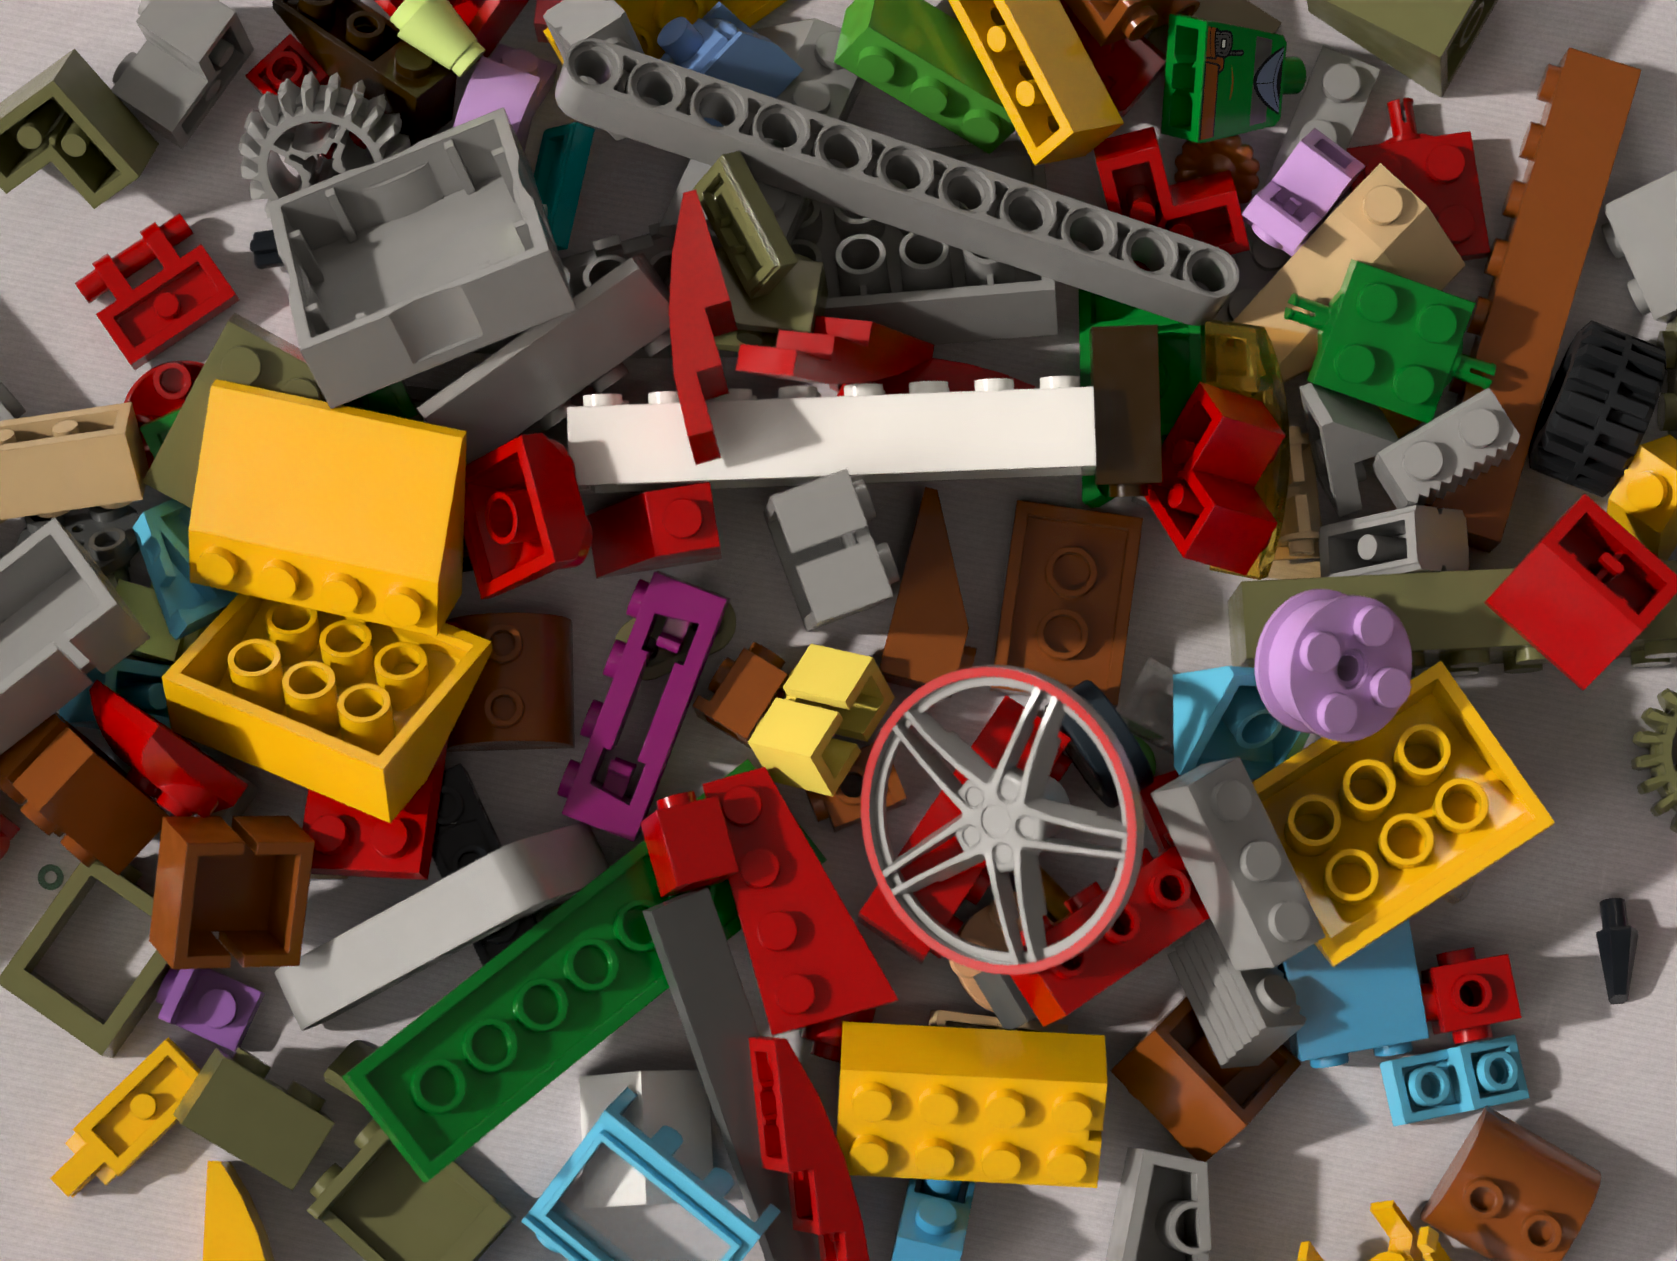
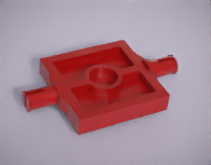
M1403 98L1401 105L1400 99L1388 102L1387 108L1389 109L1393 137L1381 144L1346 148L1349 154L1365 165L1364 169L1350 186V194L1381 163L1429 207L1463 261L1487 258L1490 254V246L1471 131L1439 136L1424 133L1418 134L1413 99Z

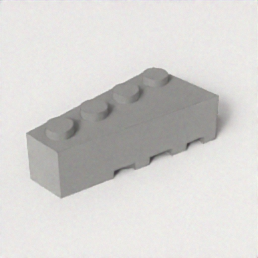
M1128 1147L1106 1261H1209V1250L1212 1249L1208 1162Z

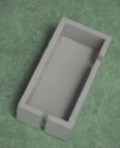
M845 469L770 497L763 515L806 632L876 607L894 596L890 586L895 581L900 580L887 543L884 542L875 546L867 526L869 522L873 521L872 518L877 516L863 479L852 483L849 472Z
M55 517L0 559V755L90 686L93 682L87 673L96 667L104 675L150 639V636L89 552Z

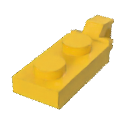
M168 1037L72 1129L75 1133L65 1144L75 1154L50 1179L67 1197L71 1196L73 1198L96 1176L106 1186L117 1176L121 1177L178 1122L173 1113L200 1073L201 1068L172 1038Z

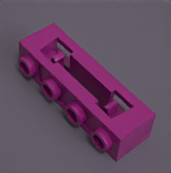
M655 571L650 582L639 579L626 611V615L636 618L627 643L616 639L603 671V675L613 679L604 703L593 699L580 731L581 736L590 739L581 763L570 759L557 791L558 796L567 799L561 814L633 842L639 838L642 831L640 823L647 818L731 598L661 571ZM659 615L667 616L656 646L674 653L681 652L691 622L698 623L699 626L685 662L679 660L674 663L637 760L644 763L645 767L633 798L630 799L625 796L637 764L615 757L610 762L604 783L596 780L607 749L612 750L617 747L642 682L646 667L653 653V650L647 648L657 618Z

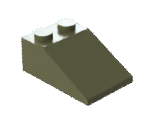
M236 313L226 323L143 480V483L191 509L210 388L215 379L327 402L300 352V348Z

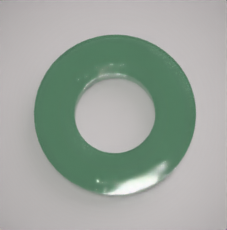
M49 864L40 869L38 882L44 889L55 890L63 883L64 874L58 866ZM49 871H54L57 879L54 883L49 884L45 881V874Z

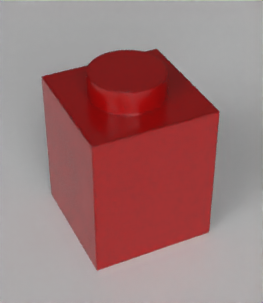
M694 791L667 796L656 802L658 810L640 823L661 898L691 891L699 887L719 884L739 872L718 796L696 800Z

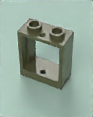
M96 860L90 868L82 862L79 863L1 973L0 986L101 1056L114 1058L155 1000L161 983L171 968L157 950L107 1021L33 971L97 880L152 917L154 896L136 884L143 873L129 864L117 876L99 860Z

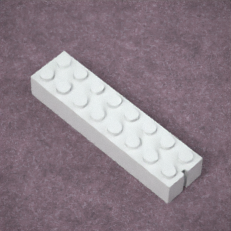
M1050 376L1040 378V389L1014 390V379L1009 378L975 380V391L950 392L947 381L909 383V394L886 395L883 390V384H850L844 386V396L821 397V393H818L815 386H790L778 388L779 399L758 400L756 395H752V389H728L729 394L713 398V401L705 402L721 458L696 465L677 391L648 393V404L630 405L628 400H622L621 394H590L583 396V406L567 407L568 454L575 465V476L579 491L584 495L639 493L710 482L711 490L797 487L845 469L848 470L852 483L863 479L865 484L1094 475L1096 469L1094 387H1080L1079 376Z

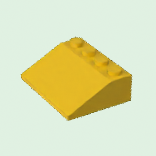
M215 379L210 388L188 529L190 583L437 636L462 594L467 431L343 405L331 409L329 404L324 401Z
M239 593L162 676V682L173 732L391 823L427 780L493 650L492 641L444 623L437 636Z
M1442 661L1410 680L1411 689L1407 700L1400 706L1394 717L1378 732L1364 739L1351 742H1340L1321 737L1252 782L1326 936L1314 944L1333 968L1544 832L1555 823Z

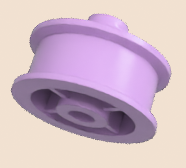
M1330 589L1303 591L1286 600L1275 610L1260 635L1255 655V679L1259 695L1269 713L1281 724L1295 731L1318 734L1321 737L1340 742L1361 740L1382 729L1394 717L1410 694L1412 651L1407 632L1398 616L1385 604L1373 598L1346 595Z

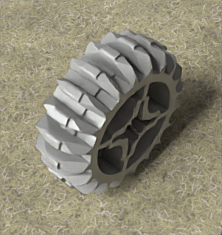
M312 71L304 76L301 88L286 78L284 82L280 83L278 95L267 91L260 98L259 110L250 112L244 125L246 133L242 134L239 143L240 155L244 156L240 171L242 174L241 178L252 180L249 188L251 200L268 199L267 203L348 170L382 161L408 149L411 146L409 135L399 133L402 127L400 113L384 114L387 104L384 94L370 100L364 98L366 87L363 80L354 84L351 90L340 87L342 81L338 72L330 76L328 85H320ZM308 122H323V123L312 124V123H308ZM349 131L363 141L369 149L373 160L365 156L366 150L360 148L352 141ZM336 143L332 158H324L320 168L315 170L319 154H327L331 144ZM279 154L285 156L284 163L292 166L298 171V173L301 176V180L296 178L285 167ZM266 203L265 212L267 214L268 219L270 218V214L268 210V205Z

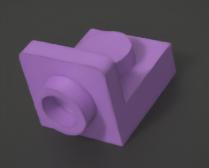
M170 968L156 996V1002L163 1005L158 1018L235 1052L238 1047H241L265 993L210 968Z

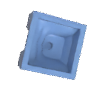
M718 2L702 19L699 18L693 25L685 17H677L663 27L657 38L658 45L666 52L660 60L773 98H777L803 71L777 44L767 37L759 35L739 20L721 2ZM703 118L713 126L723 127L719 121L713 118Z

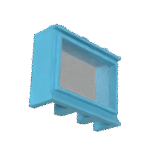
M627 1087L604 1110L598 1121L521 1221L535 1232L537 1239L543 1246L553 1252L562 1254L569 1261H742L781 1211L770 1203L755 1223L724 1199L735 1184L733 1177L727 1171L715 1167L702 1181L673 1157L683 1143L682 1136L675 1129L669 1126H662L650 1139L622 1116L637 1097V1094Z

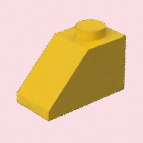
M1671 435L1639 445L1628 469L1624 470L1623 476L1610 494L1607 505V513L1661 561H1668L1677 546V439Z

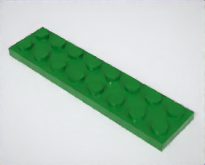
M747 759L725 777L756 768ZM703 793L696 800L705 799V794ZM798 823L822 865L827 859ZM645 840L342 1076V1079L423 1183L431 1180L669 988L643 910L687 892L661 898ZM727 879L722 883L707 887L709 888L726 940H729L742 927L729 880Z

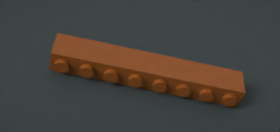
M1570 47L1557 66L1548 63L1542 76L1536 100L1546 102L1540 124L1531 121L1526 130L1519 152L1520 158L1529 160L1523 181L1513 179L1508 189L1501 215L1511 218L1505 240L1495 238L1484 268V274L1493 276L1488 297L1478 296L1476 298V304L1466 332L1476 335L1470 356L1496 365L1495 376L1473 368L1470 369V372L1493 380L1489 389L1494 393L1520 434L1519 442L1510 460L1502 459L1498 467L1491 465L1488 473L1480 472L1476 480L1469 478L1466 486L1458 484L1455 492L1447 491L1444 499L1436 497L1433 505H1424L1437 507V509L1463 510L1467 521L1468 546L1488 553L1501 543L1641 74V69ZM1452 378L1448 391L1458 394L1454 407L1484 390L1479 386L1456 378Z

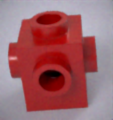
M1474 947L1436 954L1438 967L1421 971L1423 984H1420L1426 1022H1431L1434 1035L1452 1032L1454 1044L1491 1038L1493 1034L1490 1024L1522 1018L1508 954L1477 959ZM1461 986L1469 994L1467 1005L1460 998Z

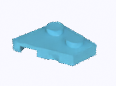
M170 499L143 511L132 528L169 633L175 640H178L211 624L239 593L190 583L188 529L192 509L174 499Z

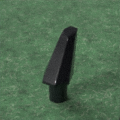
M1609 898L1599 903L1602 930L1596 932L1608 1000L1610 1004H1623L1628 1000L1638 931L1632 926H1628L1625 899Z

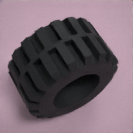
M1592 320L1585 325L1571 342L1540 411L1528 451L1530 469L1602 498L1613 490L1619 479L1623 476L1624 470L1628 469L1657 404L1666 374L1665 349Z

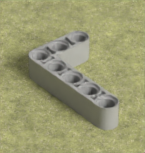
M584 822L523 838L489 853L302 955L300 966H282L274 971V974L301 1031H305L337 1017L520 918L562 905L610 866L590 825Z

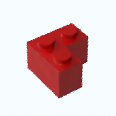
M1154 126L1106 138L1094 148L1096 164L1109 211L1216 246L1228 252L1229 255L1250 250L1230 170L1168 185ZM1133 260L1138 267L1145 271H1150L1145 264Z
M1202 382L1198 383L1161 446L1163 483H1148L1149 496L1144 497L1183 558L1246 576L1259 554L1268 546L1272 533L1278 525V522L1254 487L1266 467L1276 458L1280 444L1286 435L1262 401Z

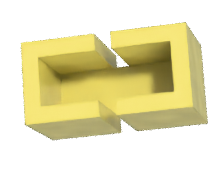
M810 644L797 666L789 673V678L783 686L786 698H775L765 716L757 723L748 743L762 767L767 769L774 782L834 797L860 755L861 750L855 743L832 737L836 734L868 742L895 697L873 657Z

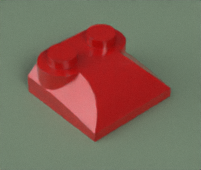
M543 433L520 435L466 465L464 537L481 600L496 597L552 571L578 567L585 561L589 553L593 537L592 528L584 510L575 476L574 462L560 442L548 439Z
M96 680L90 688L89 693L93 713L102 735L113 752L132 767L125 777L128 781L155 798L158 804L175 816H195L197 814L205 818L211 816L214 812L233 807L248 787L247 783L187 739L173 732L172 729L100 681Z

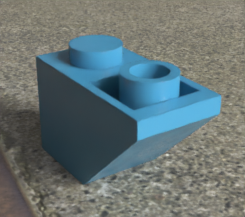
M909 1178L890 1261H960L976 1182Z

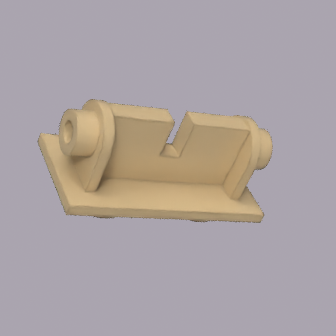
M1283 427L1281 429L1286 436L1280 444L1278 454L1273 462L1266 467L1254 487L1278 522L1268 546L1262 551L1263 562L1320 558L1318 540L1320 539L1319 531L1322 524L1315 465L1308 433H1301V427Z

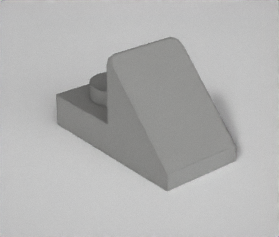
M1314 383L1300 386L1299 390L1316 477L1338 517L1363 509L1358 486L1359 482L1366 480V472L1362 461L1376 456L1377 452L1398 441L1399 438L1378 406Z

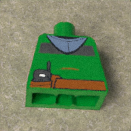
M1169 14L1161 134L1195 143H1206L1275 126L1281 119L1283 95L1298 94L1305 86V65L1299 57H1286L1287 41L1284 35L1182 14Z

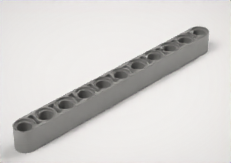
M589 38L580 40L572 45L565 56L556 85L555 98L558 107L565 115L576 121L711 166L722 154L740 151L756 181L1187 325L1199 326L1207 324L1214 319L1239 282V269L1235 260L1228 252L1216 246L604 40ZM579 77H591L594 80H596L599 84H588L582 81ZM641 97L653 98L659 101L661 106L650 105ZM703 118H713L719 121L723 127L713 126ZM765 138L775 139L781 142L785 148L776 147ZM827 159L838 160L845 165L846 169L832 165ZM889 179L898 180L908 189H902L893 185ZM950 199L960 201L969 210L955 206ZM1011 220H1017L1025 224L1029 230L1017 227ZM1072 240L1085 244L1090 251L1081 249ZM1133 260L1145 264L1150 271H1145L1138 267ZM1194 281L1203 283L1210 291L1203 290Z

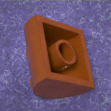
M486 613L461 616L445 621L456 622L464 631L492 641L493 650L449 735L447 752L575 748L573 631L571 619L542 613Z
M1486 1106L1420 1213V1219L1491 1261H1561L1577 1237L1591 1210L1599 1190L1601 1172Z

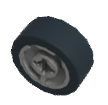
M1084 680L1073 687L1071 690L1087 701L1102 716L1116 735L1132 766L1139 792L1152 784L1154 777L1149 762L1113 704L1092 681ZM1065 712L1060 731L1071 738L1065 752L1073 760L1072 763L1096 796L1107 807H1117L1120 805L1118 792L1103 755L1088 733L1075 719Z

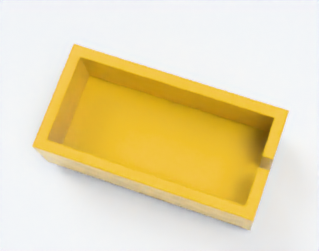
M843 1022L836 1138L845 1157L849 1174L854 1176L1097 1188L1102 1144L1101 1131H1103L1108 1084L1105 1035Z

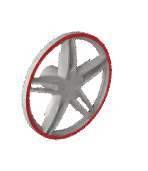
M1008 665L975 666L947 673L918 688L895 709L876 738L867 761L861 792V823L866 853L873 874L886 900L900 920L915 936L940 955L965 967L992 974L1016 975L1042 971L1076 957L1095 944L1111 928L1127 904L1137 880L1144 843L1143 809L1138 784L1128 757L1109 725L1087 701L1059 681L1029 669ZM1005 686L1032 693L997 769H993L954 731L948 733L927 711L948 696L973 687ZM1043 699H1046L1050 702L1023 771L1016 766L1035 726L1033 724ZM1065 712L1075 719L1088 733L1103 755L1118 792L1122 821L1099 816L1097 811L1070 805L1065 789L1057 780L1049 776L1061 739L1057 736ZM913 726L951 765L967 778L963 785L935 753L931 754L911 731ZM903 742L938 786L962 811V814L895 859L887 827L886 797L892 765ZM1067 826L1092 833L1122 838L1121 848L1096 845V843L1054 837ZM956 835L964 851L963 853L908 881L904 880L901 869ZM1042 851L1119 860L1111 887L1093 916L1072 935L1047 947L1042 915L1047 914L1038 858L1039 854ZM986 860L998 915L1009 951L985 948L957 936L933 918L913 893L936 881L942 882ZM1009 871H1014L1018 906L1028 951H1024L1016 920L1019 918L1008 874Z

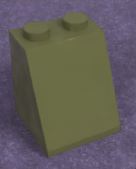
M1307 0L1308 12L1429 92L1442 98L1498 0Z

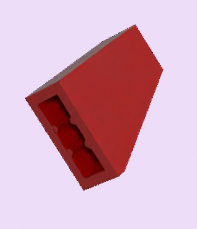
M710 482L644 492L587 515L592 528L591 548L597 579L722 559Z

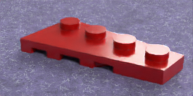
M761 767L703 783L702 786L706 798L714 796L719 798L739 872L728 878L772 1037L898 1002V997L767 769Z

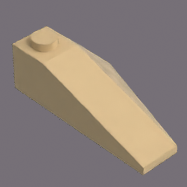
M1380 163L1331 213L1208 348L1209 371L1232 392L1254 399L1310 370L1318 351V330L1292 320L1284 319L1285 309L1288 307L1310 315L1311 312L1309 310L1288 303L1293 293L1328 306L1331 299L1341 289L1351 259L1441 291L1458 275L1466 264L1429 207Z

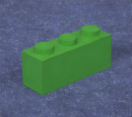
M855 0L846 9L834 59L836 64L988 154H991L1016 130L958 20L925 0Z

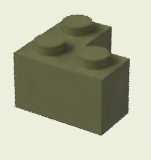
M74 48L0 103V188L7 194L52 162L95 209L140 177L159 143Z

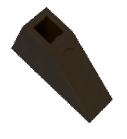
M273 0L272 8L326 74L330 77L338 72L342 81L340 87L351 90L354 84L363 80L366 87L364 98L370 100L384 94L387 101L384 114L400 113L402 127L399 133L409 135L411 146L431 137L453 120L457 75L452 70L447 69L397 37L400 30L390 20L362 1Z

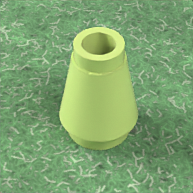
M405 0L390 18V21L400 30L397 37L447 69L452 70L459 77H462L486 51L477 42V38L448 0Z

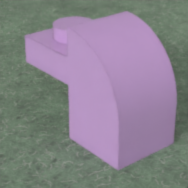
M499 44L490 59L482 56L464 92L453 128L504 107L525 153L532 117L553 86L557 65L540 59L529 51Z
M1314 128L1298 143L1272 181L1255 195L1242 213L1245 217L1243 221L1252 227L1254 233L1262 241L1274 248L1282 249L1292 257L1329 216L1365 165Z

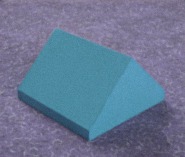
M1224 666L1173 675L1174 768L1179 775H1183L1201 764L1240 756L1250 779H1258L1300 752L1311 734L1290 729L1277 721L1269 713L1257 689L1255 668Z

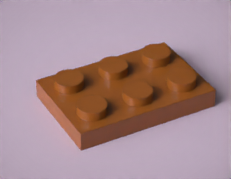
M1017 500L993 665H1008L1029 669L1057 680L1070 689L1084 680L1092 681L1116 709L1119 701L1143 518ZM990 686V691L1030 697L1032 695L1030 692L1017 688Z

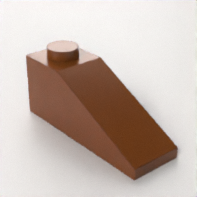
M929 487L924 489L879 667L886 682L916 690L931 680L947 673L973 667L977 648L965 645L969 626L938 490Z

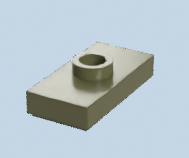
M736 151L722 154L694 186L693 190L696 189L701 207L750 299L765 296L798 263V260L776 220L774 211L764 198L741 152Z

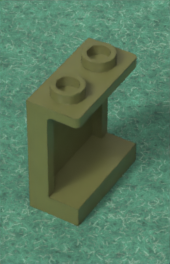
M374 1118L354 1140L353 1143L361 1150L347 1166L342 1169L337 1163H334L312 1186L309 1193L316 1200L307 1209L309 1214L316 1220L324 1222L366 1261H478L516 1218L508 1208L455 1161L431 1180L423 1183Z

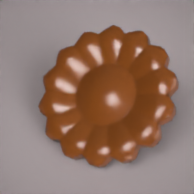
M1239 135L1206 143H1195L1187 140L1182 146V153L1177 155L1175 159L1178 171L1174 175V180L1176 183L1230 170L1239 204H1244L1251 200L1252 191L1257 189L1260 183V179L1256 175L1260 169V163L1253 158V148L1249 144H1242Z

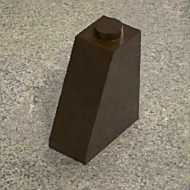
M1158 325L1091 327L1089 331L1091 387H1094L1095 485L1109 484V497L1149 496L1148 483H1163Z

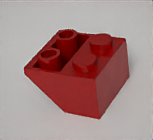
M1584 494L1563 514L1487 598L1484 604L1583 691L1625 650L1676 595L1677 574L1589 496Z

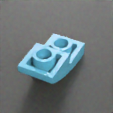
M1515 1035L1379 1063L1393 1127L1530 1098Z

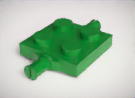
M1353 259L1350 261L1341 289L1331 299L1328 306L1293 293L1288 303L1309 310L1311 313L1307 315L1288 307L1285 309L1284 319L1292 320L1318 330V351L1307 381L1425 423L1432 421L1442 392L1452 381V378L1468 382L1485 390L1489 388L1493 380L1472 373L1470 369L1473 368L1495 376L1496 365L1494 363H1488L1462 353L1463 336L1476 303Z

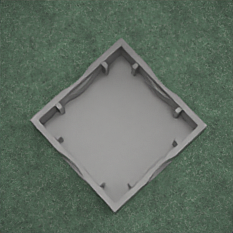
M504 107L419 141L408 149L387 159L348 170L267 203L278 254L290 275L288 299L300 352L331 409L576 310L531 166Z

